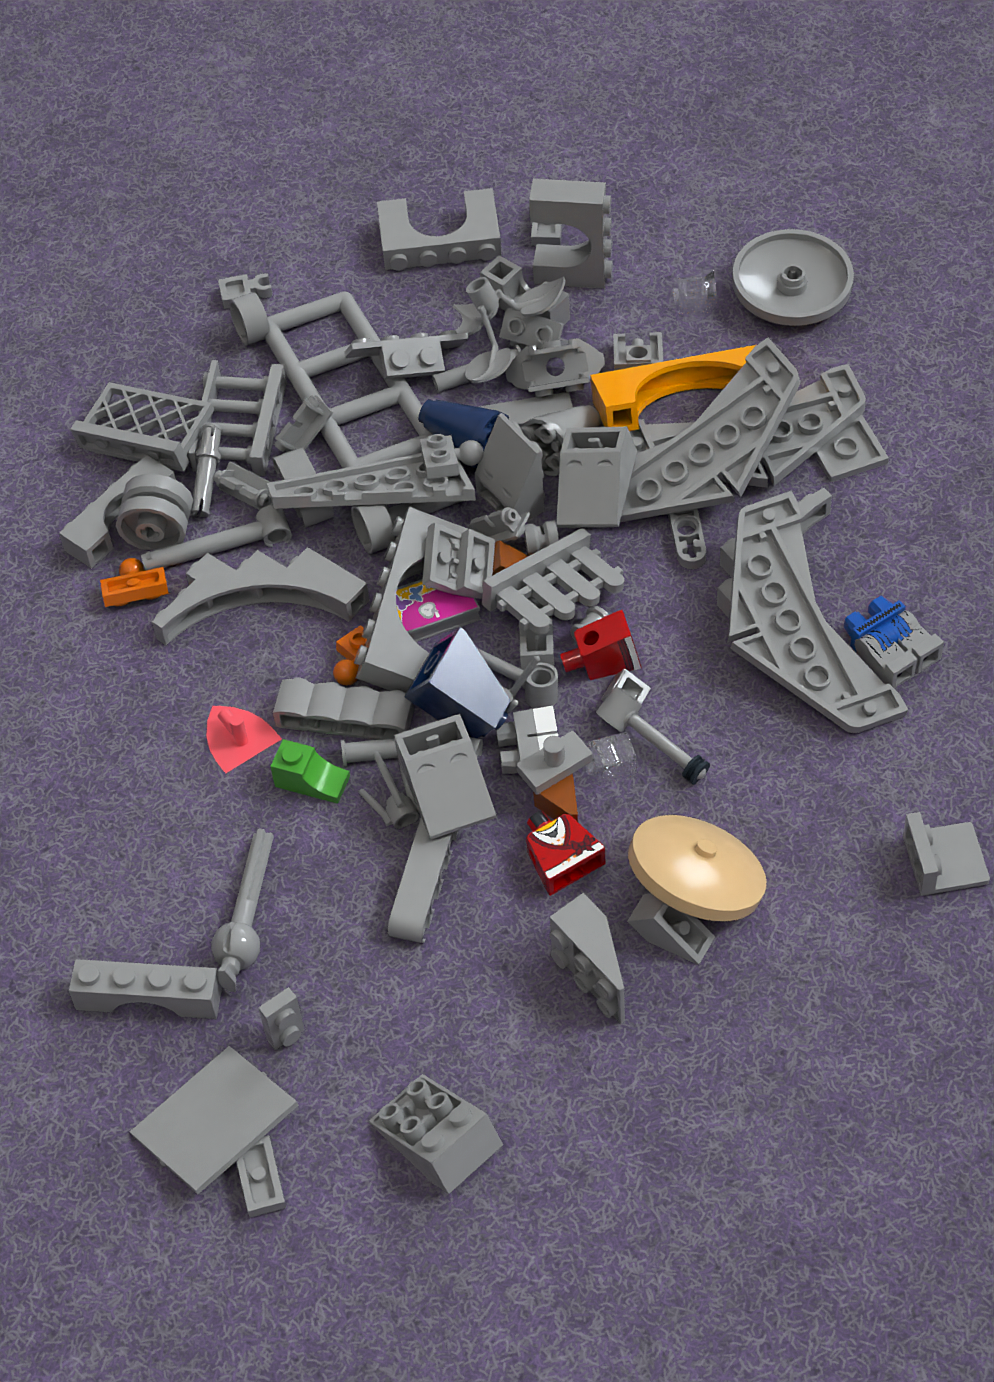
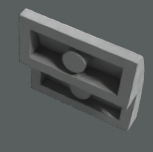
M436 522L431 524L427 528L422 585L455 595L482 599L483 580L491 577L493 573L495 539L471 529L460 533Z

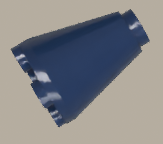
M428 399L419 412L418 420L423 423L424 428L432 435H451L454 449L459 448L467 440H474L481 444L484 451L497 417L502 412ZM478 464L472 465V466L468 465V466L476 470Z

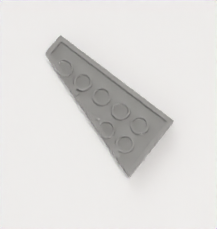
M422 453L267 483L268 495L274 509L476 500L475 489L460 461H458L459 475L427 479Z

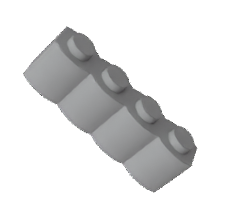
M303 678L282 680L273 716L275 725L279 728L309 730L318 733L341 734L349 737L381 740L394 738L395 734L410 729L414 704L404 697L406 693L400 690L378 692L368 686L345 688L335 682L313 684Z

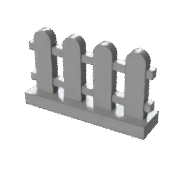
M581 528L483 580L482 605L490 612L496 608L501 612L509 611L519 620V627L523 631L529 628L536 634H545L550 629V616L555 615L561 620H570L574 617V603L577 601L585 606L592 607L599 603V589L604 588L611 593L621 592L624 588L623 570L619 566L612 568L601 559V552L594 549L591 551V534ZM582 570L593 580L589 582L577 571ZM553 584H559L568 594H562ZM532 596L544 607L539 609L527 598Z

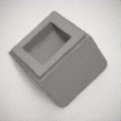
M623 669L614 676L601 700L604 701L617 685L642 704L651 688L628 670Z

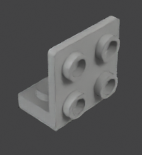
M920 812L906 814L903 839L921 896L989 884L990 876L971 822L930 828L929 824L924 825Z

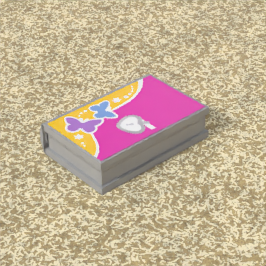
M423 579L397 587V611L403 626L415 642L481 620L478 614L480 607L475 598L455 595L422 585Z

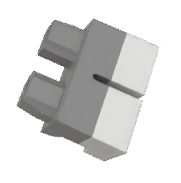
M553 706L513 712L514 721L503 723L496 730L499 747L517 745L516 750L500 752L503 774L518 773L517 763L542 749L543 742L547 737L558 736Z

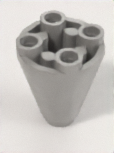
M590 405L577 406L529 419L521 427V430L530 441H535L540 446L543 453L541 458L543 473L549 476L559 475L560 451L566 428L599 427L601 418L599 412Z

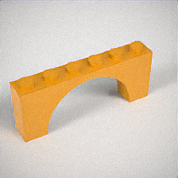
M756 345L590 375L593 404L600 414L604 427L627 426L629 431L638 430V417L642 410L663 396L691 389H724L744 366L746 356Z

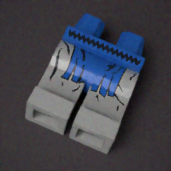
M881 595L868 606V613L872 616L871 618L866 620L859 612L855 611L845 618L844 629L851 637L850 647L858 653L885 684L889 683L893 688H896L912 678L915 672L918 674L939 661L942 656L944 641L936 634L931 636L918 623L914 615L905 610L906 606L900 600L892 604Z

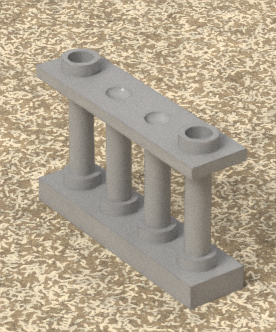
M212 360L209 372H205L203 377L204 393L202 401L212 403L214 411L258 414V422H254L253 425L211 422L213 413L206 422V424H212L211 435H213L216 424L222 427L221 435L252 437L253 444L248 446L247 449L219 447L218 452L221 454L220 459L246 461L247 464H251L252 472L258 476H265L287 384L284 364H271L269 376L259 379L221 376L218 360ZM219 388L263 391L264 398L259 399L258 402L217 399ZM201 430L186 455L188 460H190L192 471L195 472L198 465L196 452L201 446L203 430Z

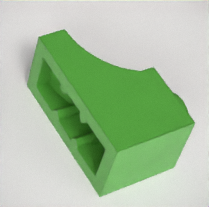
M285 739L282 740L270 766L275 787L337 804L350 778L348 770L337 767L323 759L315 751V747Z

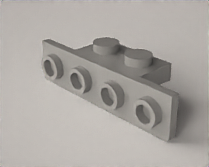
M447 330L439 333L438 336H428V333H417L411 335L410 338L399 339L398 335H391L382 338L381 341L372 342L370 338H360L352 341L344 353L345 358L380 355L384 380L427 376L445 371L441 349L462 346L468 339V334H457L456 330Z

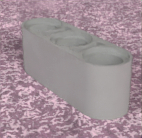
M302 447L272 458L277 474H281L282 480L316 474ZM332 506L294 508L298 517L303 518L304 528L334 517Z

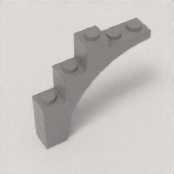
M308 547L299 556L294 557L287 568L259 550L249 559H245L237 570L207 553L199 561L193 563L186 573L189 586L182 589L169 606L158 612L152 624L156 639L167 645L177 635L197 622L219 612L239 606L268 602L302 604L325 610L349 622L370 599L366 582Z

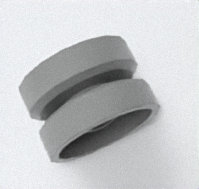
M142 474L131 478L125 485L117 517L116 529L118 534L127 543L142 550L165 549L183 543L193 503L192 495L182 483L168 476Z

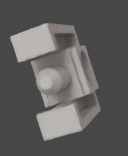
M662 332L650 333V345H644L642 339L635 338L632 341V346H626L625 333L613 334L614 370L663 362Z

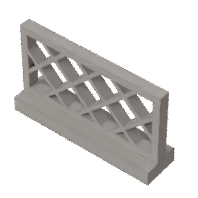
M108 382L85 420H76L70 430L80 448L137 462L145 455H148L169 469L184 472L189 464L186 455L200 434L203 425L206 424L213 413L214 407L209 402ZM113 394L122 395L125 397L120 401L108 405V402L112 398ZM142 400L150 401V404L134 410L132 407L133 404ZM166 406H176L175 410L161 416L158 413L159 409ZM129 407L130 413L116 419L113 418L112 413ZM195 410L201 411L197 417L185 421L184 415ZM153 412L155 413L156 418L139 424V418ZM105 416L110 418V421L102 425L95 424L97 420ZM179 417L181 418V424L165 430L163 424ZM132 421L136 424L135 427L126 431L118 429V427ZM158 426L162 430V432L153 436L143 434ZM185 431L187 432L181 443L169 439Z

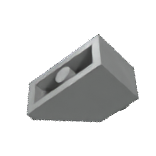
M652 893L643 894L627 921L647 942L697 965L700 964L715 938L697 917L670 907Z

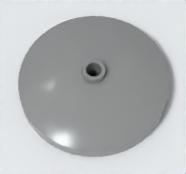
M798 229L768 232L748 242L735 258L732 274L734 292L747 310L766 321L790 326L817 323L836 314L847 303L852 292L854 270L850 258L838 244L820 234Z

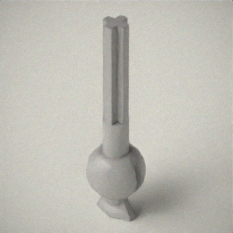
M257 829V833L253 834L232 920L230 923H226L217 929L211 941L212 955L221 966L218 969V983L229 992H236V975L239 974L240 970L247 969L254 964L260 953V939L252 928V923L274 838L272 833H266L264 829Z

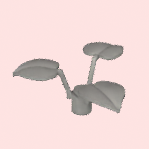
M564 276L528 290L519 297L518 303L506 297L501 289L494 291L486 277L477 278L467 286L466 292L473 303L453 305V308L462 316V324L456 329L457 334L467 333L469 336L478 332L485 325L492 345L491 352L478 355L468 364L465 375L469 382L480 383L494 379L506 371L512 362L513 354L509 348L498 350V345L489 322L497 313L499 299L514 310H521L522 315L525 317L542 314L553 307L558 301L565 286Z

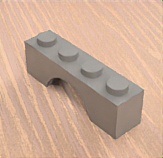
M145 455L59 532L64 551L92 569L113 550L109 529L113 521L118 517L126 483L131 478L142 474H160L176 480L174 471L152 457Z
M75 959L69 993L76 1010L113 1012L116 1007L122 1004L142 1002L165 1007L180 1017L217 1019L222 986L218 983L217 968Z

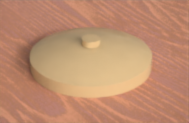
M679 815L654 817L643 822L637 828L628 849L629 863L641 884L659 900L685 914L711 921L742 919L755 911L765 893L766 876L756 856L736 837L708 822Z

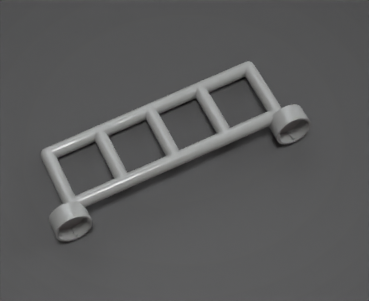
M254 292L231 299L229 302L232 321L243 344L247 346L266 340L279 364H284L285 374L302 402L305 398L309 399L311 395L314 397L317 395L322 400L310 377L367 357L371 358L383 377L380 355L345 358L344 352L351 344L299 362L281 332L341 311L358 339L370 338L371 342L381 341L349 292H339L267 317L262 302ZM405 378L386 379L384 381L389 388L330 408L333 414L320 432L342 469L422 453L420 439H426L432 434L418 420L422 405ZM399 404L419 436L358 458L338 425ZM462 501L401 503L390 508L384 504L353 505L351 507V515L360 542L366 552L372 554L388 548L391 541L395 542L396 538L391 534L397 517L403 518L409 507L429 514Z

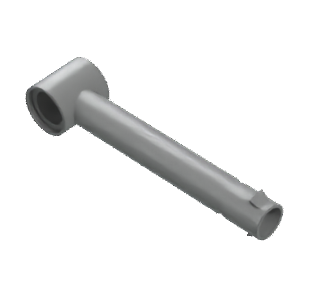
M269 505L258 511L256 522L176 544L165 549L148 551L142 554L141 558L145 570L159 567L166 568L201 558L207 553L211 555L259 540H264L265 545L268 547H273V544L282 541L288 543L292 533L283 509H274L273 505Z

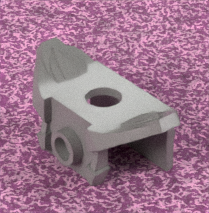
M579 338L569 339L566 345H562L561 339L543 342L542 349H536V345L525 347L506 369V378L508 382L513 383L517 388L526 389L528 392L535 391L536 397L554 394L553 388L564 386L566 392L583 390V383L590 382V375L598 374L601 368L605 366L604 354ZM554 357L560 358L564 363V371L558 376L550 375L546 369L547 362Z

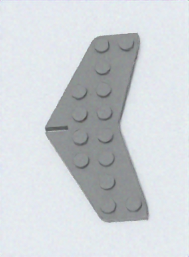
M768 337L756 345L746 356L744 366L696 422L669 441L636 454L620 522L735 502L734 496L721 482L722 478L729 483L741 498L800 386L797 369Z
M849 364L833 367L822 373L819 381L796 392L748 485L768 488V478L762 467L765 466L775 486L863 414L866 397ZM638 419L639 429L629 432L636 446L637 453L669 441L694 422L645 424L643 419ZM724 478L721 479V482L728 483Z
M792 491L742 508L736 523L727 643L734 642H732L730 649L847 732L860 733L906 716L908 708L901 695L889 683L884 684L825 621L815 602L800 525L801 514L799 504Z

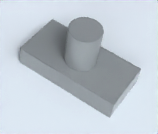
M572 730L561 738L559 736L547 737L543 742V748L517 763L516 768L518 774L537 795L592 762L593 753Z

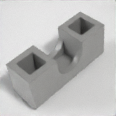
M500 255L480 272V277H486L494 291L501 289L503 294L515 303H518V299L522 294L531 289L523 279L522 268ZM562 291L553 307L537 316L558 321L565 325L570 320L569 294ZM499 299V308L503 309L504 311L507 308H511L509 305H507L505 302Z

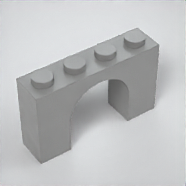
M533 179L529 197L530 222L569 225L579 229L589 238L587 241L573 246L536 244L533 261L534 284L542 285L545 281L549 283L564 276L565 286L605 289L606 278L612 279L613 261H608V258H611L612 239H607V236H611L612 218L607 217V214L611 212V196L606 195V183Z
M493 188L464 191L466 220L458 230L444 236H428L416 231L408 219L406 198L377 201L385 270L394 269L400 271L408 267H432L435 264L451 262L460 264L468 260H491L498 255L502 257Z

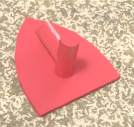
M212 706L207 720L206 737L211 754L225 773L282 739L266 721L249 711L228 706Z

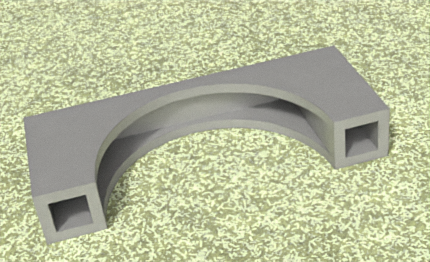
M412 507L408 508L403 518L397 517L391 533L396 536L395 542L391 541L384 557V560L389 561L388 567L382 568L377 581V585L382 588L380 593H375L369 611L374 612L373 619L367 620L362 633V637L367 640L365 646L361 645L354 661V664L359 665L356 679L389 691L400 690L407 693L429 653L412 639L400 620L396 605L397 586L407 578L423 572L428 526L436 522L460 533L468 530L467 528Z

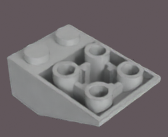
M503 413L497 417L484 449L483 458L475 471L476 491L495 511L510 507L515 509L518 515L529 512L530 516L527 520L529 521L544 512V473L541 462L543 453L540 446L535 441H530L523 434L520 426L514 421L511 422Z
M627 426L566 428L560 451L557 505L558 528L619 527L637 454L636 446Z
M460 714L394 735L399 763L430 840L496 818V813L471 739Z
M582 893L550 916L551 956L560 968L564 969L567 967L574 974V981L584 993L590 991L598 999L596 1001L597 1005L606 1017L614 1016L622 1024L625 1021L624 985L606 915Z
M421 1074L416 1080L412 1081L406 1089L389 1104L382 1107L368 1121L431 1183L448 1194L503 1145L487 1113L424 1074Z

